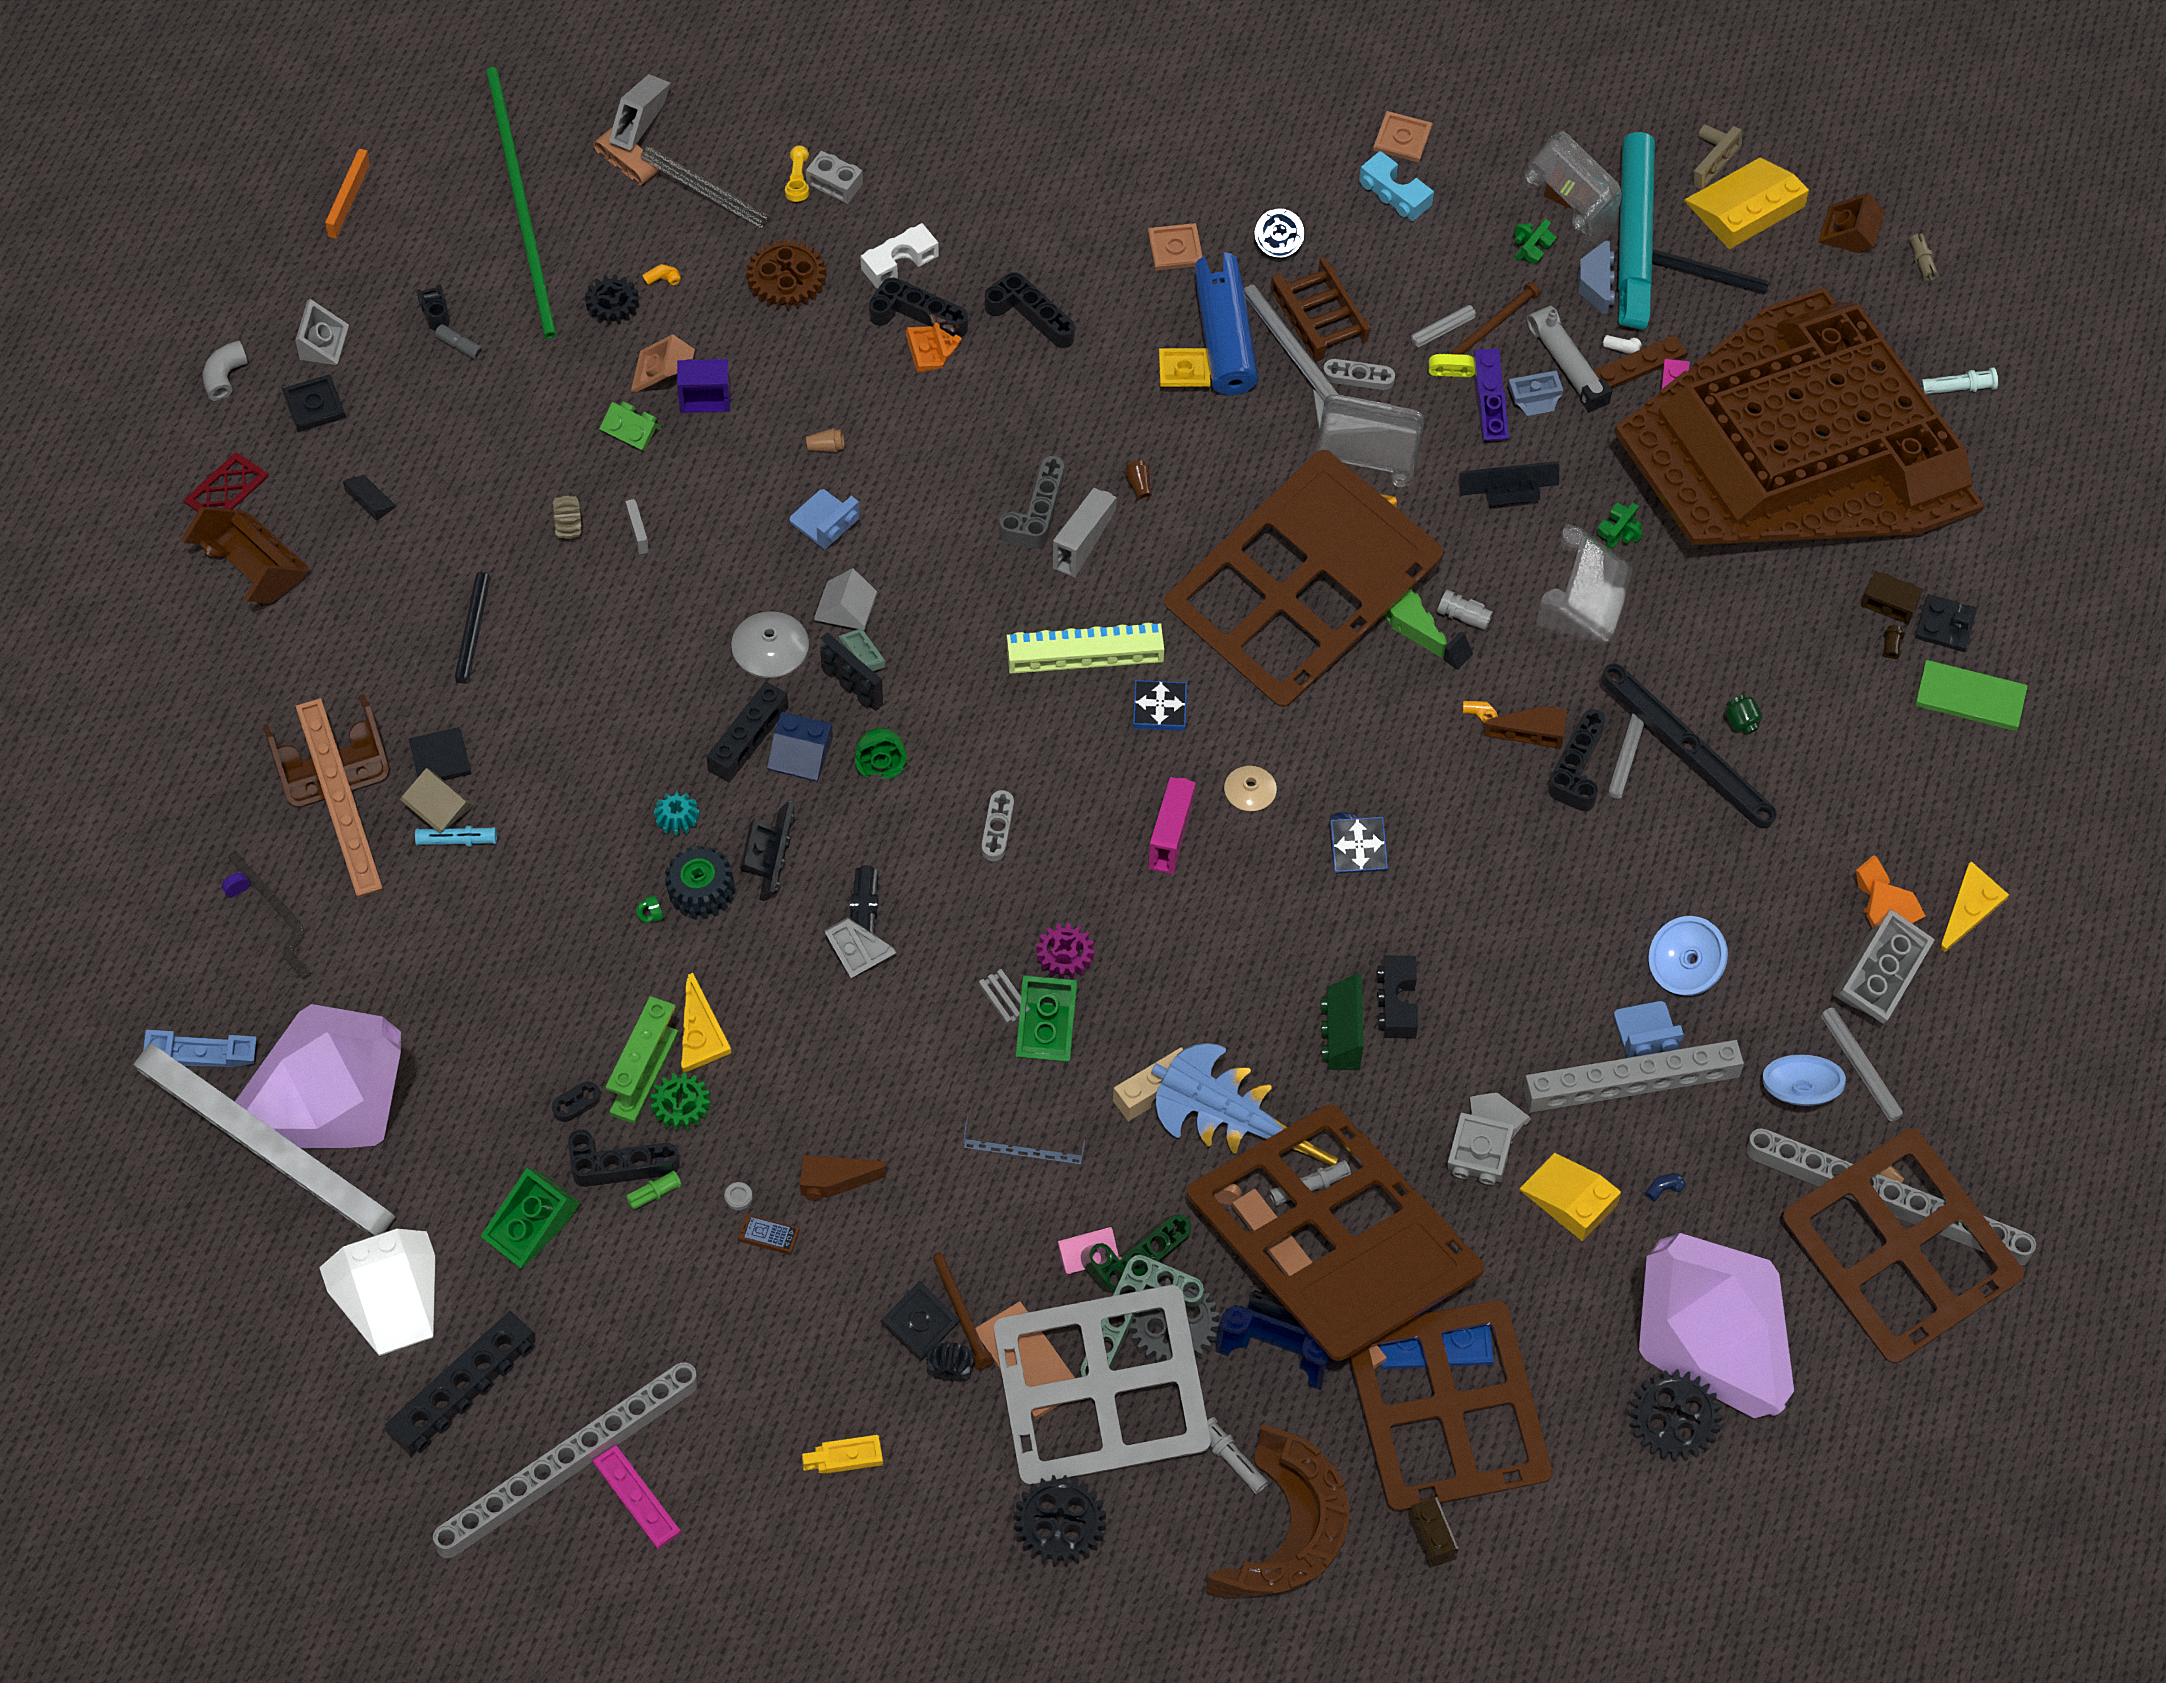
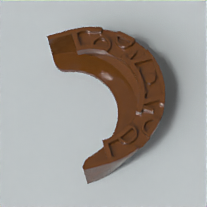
M1264 1424L1261 1425L1259 1442L1254 1458L1255 1465L1259 1470L1271 1477L1283 1491L1290 1510L1289 1531L1279 1550L1266 1561L1260 1564L1245 1561L1242 1569H1220L1215 1573L1210 1572L1206 1594L1221 1598L1241 1599L1292 1590L1316 1578L1336 1558L1342 1548L1348 1530L1349 1502L1344 1482L1334 1464L1331 1465L1316 1446L1289 1432Z

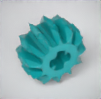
M676 790L674 796L666 793L664 800L658 799L656 803L657 808L654 810V817L656 818V825L658 828H663L666 835L673 830L674 835L677 837L679 830L688 834L689 827L695 828L697 825L696 819L699 817V810L697 809V802L695 799L690 800L688 793L680 796Z

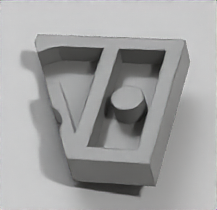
M848 917L824 930L850 978L896 953L892 946Z

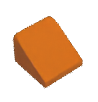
M1875 855L1856 869L1858 887L1868 895H1871L1872 889L1870 888L1873 881L1885 884L1890 883L1887 873Z

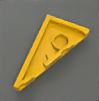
M1970 862L1967 867L1941 944V949L1944 952L2006 901L2009 896L2007 892L1973 862Z
M688 974L683 1026L682 1072L691 1071L731 1054V1047L694 974Z

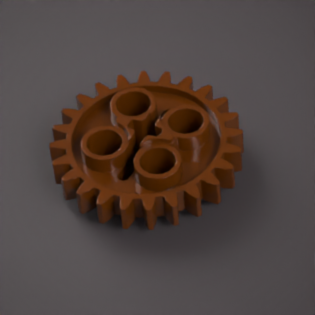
M784 238L782 244H778L776 240H773V246L765 243L764 251L757 248V256H750L751 262L747 263L746 271L748 287L752 288V295H758L760 302L767 299V306L775 302L777 309L782 304H785L786 308L789 309L790 304L794 303L799 308L800 301L809 304L808 297L816 299V292H822V285L826 283L824 259H821L820 252L814 253L813 246L806 249V242L796 245V239H793L791 244H788L786 238Z

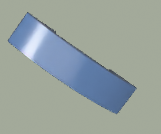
M146 1030L143 1051L149 1043H152L183 1066L237 1067L254 1063L257 1038L229 1035L228 1040L174 1036V1031Z

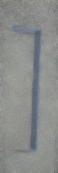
M967 1117L964 1148L1081 1164L1083 1159L1085 1140L1082 1156L1074 1154L1063 1155L1060 1152L1046 1150L1036 1151L1035 1149L1017 1146L1008 1147V1145L989 1142L983 1144L981 1141L967 1140ZM967 1144L973 1145V1148L967 1147ZM979 1144L986 1145V1148L979 1147ZM991 1147H992V1148H999V1149H1001V1150H1000V1152H999V1151H992V1150H991ZM1006 1148L1013 1149V1152L1006 1151ZM1018 1151L1027 1152L1028 1155H1020ZM1033 1152L1040 1153V1155H1033ZM1045 1155L1055 1156V1159L1045 1158ZM1061 1156H1066L1067 1159H1066V1160H1065V1159H1061L1060 1157H1061ZM1073 1159L1079 1160V1163H1077V1162H1072V1160H1073Z

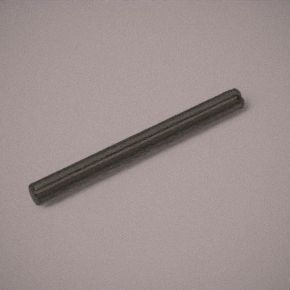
M646 146L642 151L641 158L759 228H764L768 223V215L655 149Z

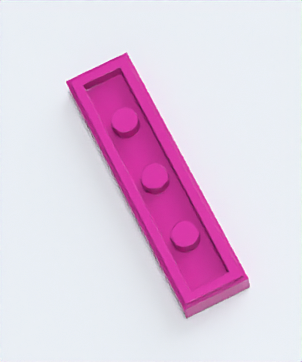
M614 1445L592 1460L594 1466L656 1549H659L681 1534L680 1529L617 1445Z

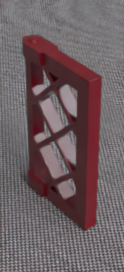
M235 452L190 493L183 502L196 512L199 511L201 506H224L222 509H234L269 475L265 470ZM236 462L242 466V470L228 471ZM245 474H254L256 477L249 484H246ZM242 475V484L228 486L227 476ZM221 476H224V486L210 488ZM241 490L232 500H228V491ZM225 491V501L210 502V492ZM203 493H207L206 503L195 501Z

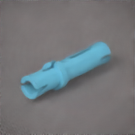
M466 826V828L445 829L441 833L435 829H416L415 842L416 845L466 844L467 847H471L473 844H496L497 829L496 827L473 828L472 826Z

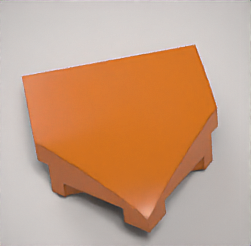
M935 322L933 327H907L905 333L917 373L942 368L962 340L958 335L955 334L953 337L940 329L937 322Z
M1878 881L1872 882L1867 908H1864L1863 913L1867 914L1866 916L1872 928L1890 909L1910 923L1926 917L1913 892Z

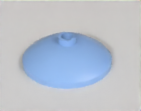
M1696 916L1679 917L1665 924L1655 935L1649 950V966L1655 980L1669 992L1682 996L1697 995L1715 985L1722 976L1728 959L1727 944L1720 930L1708 920ZM1696 955L1697 961L1691 964V957Z
M1790 1055L1781 1057L1768 1064L1763 1072V1084L1769 1093L1783 1102L1799 1106L1827 1103L1839 1096L1845 1088L1846 1077L1843 1070L1832 1061L1818 1056Z

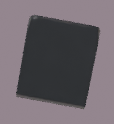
M1459 632L1445 647L1444 661L1457 670L1473 655L1465 633Z

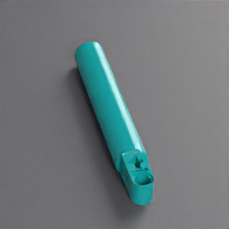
M1643 132L1628 134L1622 141L1618 276L1619 325L1639 330L1646 329L1650 317L1655 140L1651 135Z

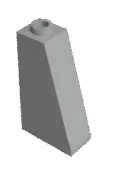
M648 74L627 92L620 100L609 142L631 151L665 104L671 83Z
M1096 488L1092 489L1053 541V569L1076 578L1115 513L1117 497L1107 491H1101Z

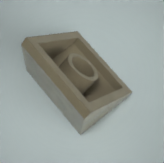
M428 768L422 772L400 799L439 833L443 832L473 806Z

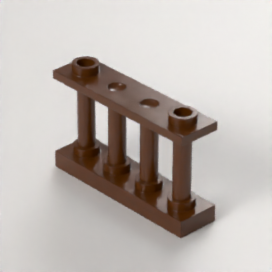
M1321 257L1319 260L1318 272L1292 282L1285 281L1281 273L1272 276L1270 290L1315 362L1324 359L1325 349H1327L1328 345L1358 334L1363 343L1368 342L1369 332L1371 331L1368 320L1366 318L1363 319L1337 278L1334 266L1332 264L1329 265L1325 257ZM1322 280L1325 281L1329 288L1327 291L1303 300L1296 299L1293 294L1296 290ZM1334 298L1341 307L1315 318L1308 317L1304 312L1305 309ZM1347 316L1352 324L1350 327L1324 337L1316 331V327Z

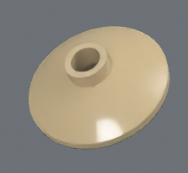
M1244 766L1237 768L1229 774L1225 781L1224 791L1229 802L1235 807L1245 811H1258L1272 803L1276 796L1277 787L1274 778L1266 770L1256 766ZM1248 782H1253V783H1255V785H1254V786H1248L1247 783H1248Z

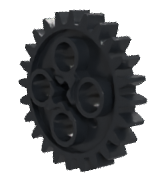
M1676 1369L1674 1377H1670L1667 1370H1664L1663 1379L1653 1374V1384L1646 1380L1643 1381L1646 1391L1636 1390V1395L1640 1400L1632 1399L1631 1405L1637 1408L1630 1410L1629 1414L1630 1417L1637 1418L1630 1425L1631 1428H1639L1635 1433V1439L1644 1437L1641 1447L1644 1448L1651 1445V1455H1654L1658 1450L1661 1451V1460H1664L1667 1454H1671L1673 1462H1676L1678 1455H1682L1686 1462L1690 1452L1698 1458V1448L1700 1447L1708 1451L1709 1446L1706 1441L1713 1443L1716 1441L1715 1435L1711 1432H1720L1721 1429L1718 1424L1714 1423L1722 1421V1415L1715 1413L1721 1409V1404L1712 1403L1717 1398V1393L1708 1394L1710 1384L1708 1383L1701 1387L1700 1376L1694 1381L1690 1380L1691 1375L1689 1371L1685 1374L1684 1378L1680 1377L1678 1369ZM1663 1393H1669L1673 1396L1674 1400L1671 1403L1665 1404L1658 1397ZM1692 1401L1700 1404L1701 1410L1691 1412L1686 1408V1404ZM1657 1407L1661 1411H1652L1651 1408ZM1675 1411L1680 1412V1417L1677 1418V1421L1672 1420V1415ZM1655 1419H1660L1666 1426L1662 1430H1655L1650 1423ZM1690 1420H1693V1421L1698 1420V1421H1700V1424H1699V1425L1694 1424V1422H1692V1421H1690ZM1688 1428L1693 1432V1436L1684 1439L1679 1436L1678 1430Z
M1052 1475L1051 1483L1049 1484L1041 1478V1487L1039 1488L1034 1484H1030L1032 1494L1022 1492L1024 1502L1017 1501L1016 1508L1019 1511L1014 1512L1013 1519L1018 1521L1014 1523V1531H1020L1017 1534L1016 1540L1017 1542L1025 1541L1022 1545V1550L1032 1549V1559L1041 1555V1564L1043 1565L1048 1559H1052L1053 1567H1056L1058 1560H1062L1064 1566L1068 1567V1562L1071 1558L1076 1564H1079V1555L1081 1554L1087 1559L1090 1558L1088 1548L1097 1551L1098 1543L1095 1540L1103 1541L1104 1534L1101 1531L1106 1530V1522L1102 1521L1106 1519V1511H1101L1103 1508L1102 1500L1095 1501L1097 1492L1093 1491L1088 1494V1483L1084 1484L1081 1488L1078 1487V1478H1075L1072 1483H1068L1067 1475L1063 1476L1061 1482H1057L1055 1475ZM1044 1502H1050L1054 1507L1050 1510H1045L1040 1505ZM1077 1505L1083 1510L1079 1513H1073L1069 1508ZM1058 1517L1063 1518L1062 1524L1056 1523ZM1047 1529L1051 1534L1042 1537L1037 1534V1531ZM1075 1532L1080 1537L1076 1540H1070L1065 1535Z

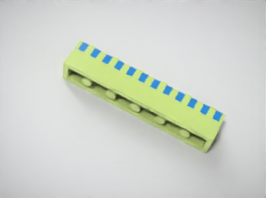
M1144 623L1133 626L1118 625L1106 628L1092 627L1079 630L1070 628L1064 631L1044 630L1038 633L1017 632L1007 635L1009 673L1163 662L1164 644L1161 623Z

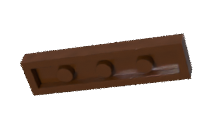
M1673 335L1593 371L1599 380L1604 378L1610 388L1614 389L1663 368L1665 359L1681 360L1686 358L1688 352L1677 336Z

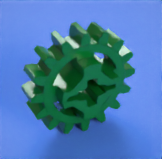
M683 1072L681 1078H677V1075L672 1073V1080L668 1081V1079L663 1077V1086H654L656 1094H651V1102L653 1103L651 1104L652 1113H656L657 1122L664 1119L665 1128L674 1124L675 1131L679 1130L680 1125H684L685 1129L689 1130V1124L692 1122L696 1126L700 1125L699 1117L706 1119V1110L710 1109V1100H708L710 1099L709 1090H705L704 1081L697 1084L696 1075L692 1076L691 1079H687L686 1072ZM682 1095H683L684 1099H682V1101H681V1103H680V1105H679V1107H678L677 1103H679V1100L681 1099V1097H682Z

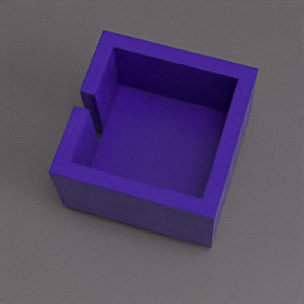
M728 359L677 360V388L680 413L730 412Z

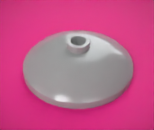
M774 611L757 613L745 619L735 630L731 643L732 653L738 665L746 672L762 678H777L793 672L804 662L809 650L808 635L802 624L790 615Z

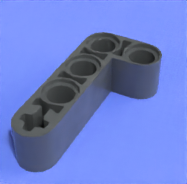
M1049 456L1042 461L1027 515L1008 512L1001 516L1000 538L1002 541L1033 549L1041 548L1046 544L1064 480V463L1062 459L1057 456Z

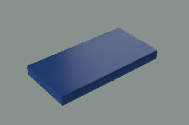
M1489 1325L1442 1334L1449 1366L1493 1365ZM1414 1338L1379 1345L1380 1350L1387 1357L1386 1362L1381 1364V1369L1427 1367L1421 1343L1418 1339Z

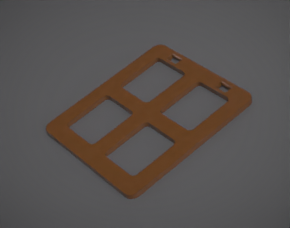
M1913 1128L1904 1130L1789 1206L1783 1214V1221L1879 1352L1890 1363L1903 1361L2018 1284L2024 1275L2022 1266L1922 1134ZM1906 1155H1911L1946 1200V1204L1911 1228L1906 1229L1900 1224L1870 1183V1179ZM1852 1195L1883 1236L1886 1244L1852 1267L1845 1269L1810 1224V1219L1844 1196ZM1955 1222H1962L1997 1269L1995 1273L1960 1296H1955L1920 1250L1922 1244ZM1895 1262H1902L1936 1307L1935 1313L1900 1336H1894L1859 1289L1862 1284ZM1992 1281L1997 1289L1984 1297L1979 1289ZM1922 1328L1927 1335L1914 1344L1909 1336Z
M1495 1300L1417 1315L1349 1356L1385 1498L1390 1509L1397 1512L1410 1510V1506L1434 1498L1420 1499V1490L1434 1488L1435 1498L1437 1497L1441 1504L1545 1483L1552 1476L1551 1463L1509 1309L1504 1302ZM1483 1325L1491 1326L1506 1383L1462 1392L1457 1391L1447 1359L1442 1334ZM1418 1339L1421 1343L1434 1396L1399 1404L1385 1405L1381 1398L1369 1348L1403 1340ZM1506 1404L1512 1405L1528 1463L1480 1472L1476 1468L1463 1413ZM1437 1418L1442 1423L1455 1477L1406 1486L1403 1483L1390 1427ZM1519 1473L1521 1480L1504 1482L1503 1474Z

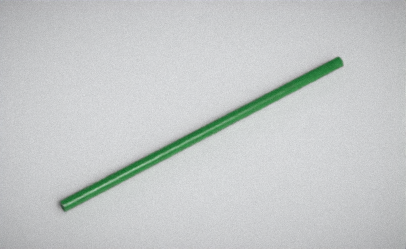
M490 67L486 70L543 333L546 339L553 338L557 334L498 69Z

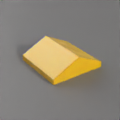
M1206 348L1159 349L1160 387L1210 386V371Z

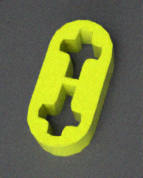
M1436 354L1429 358V373L1432 376L1472 377L1475 375L1474 358L1469 355Z

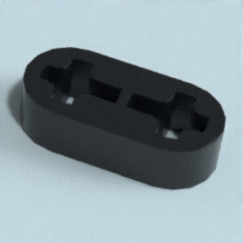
M590 1081L583 1082L560 1095L552 1103L554 1117L558 1121L568 1122L595 1107L600 1101L599 1087ZM587 1090L589 1093H592L593 1098L584 1097L583 1092ZM560 1105L569 1106L570 1111L568 1113L560 1111Z

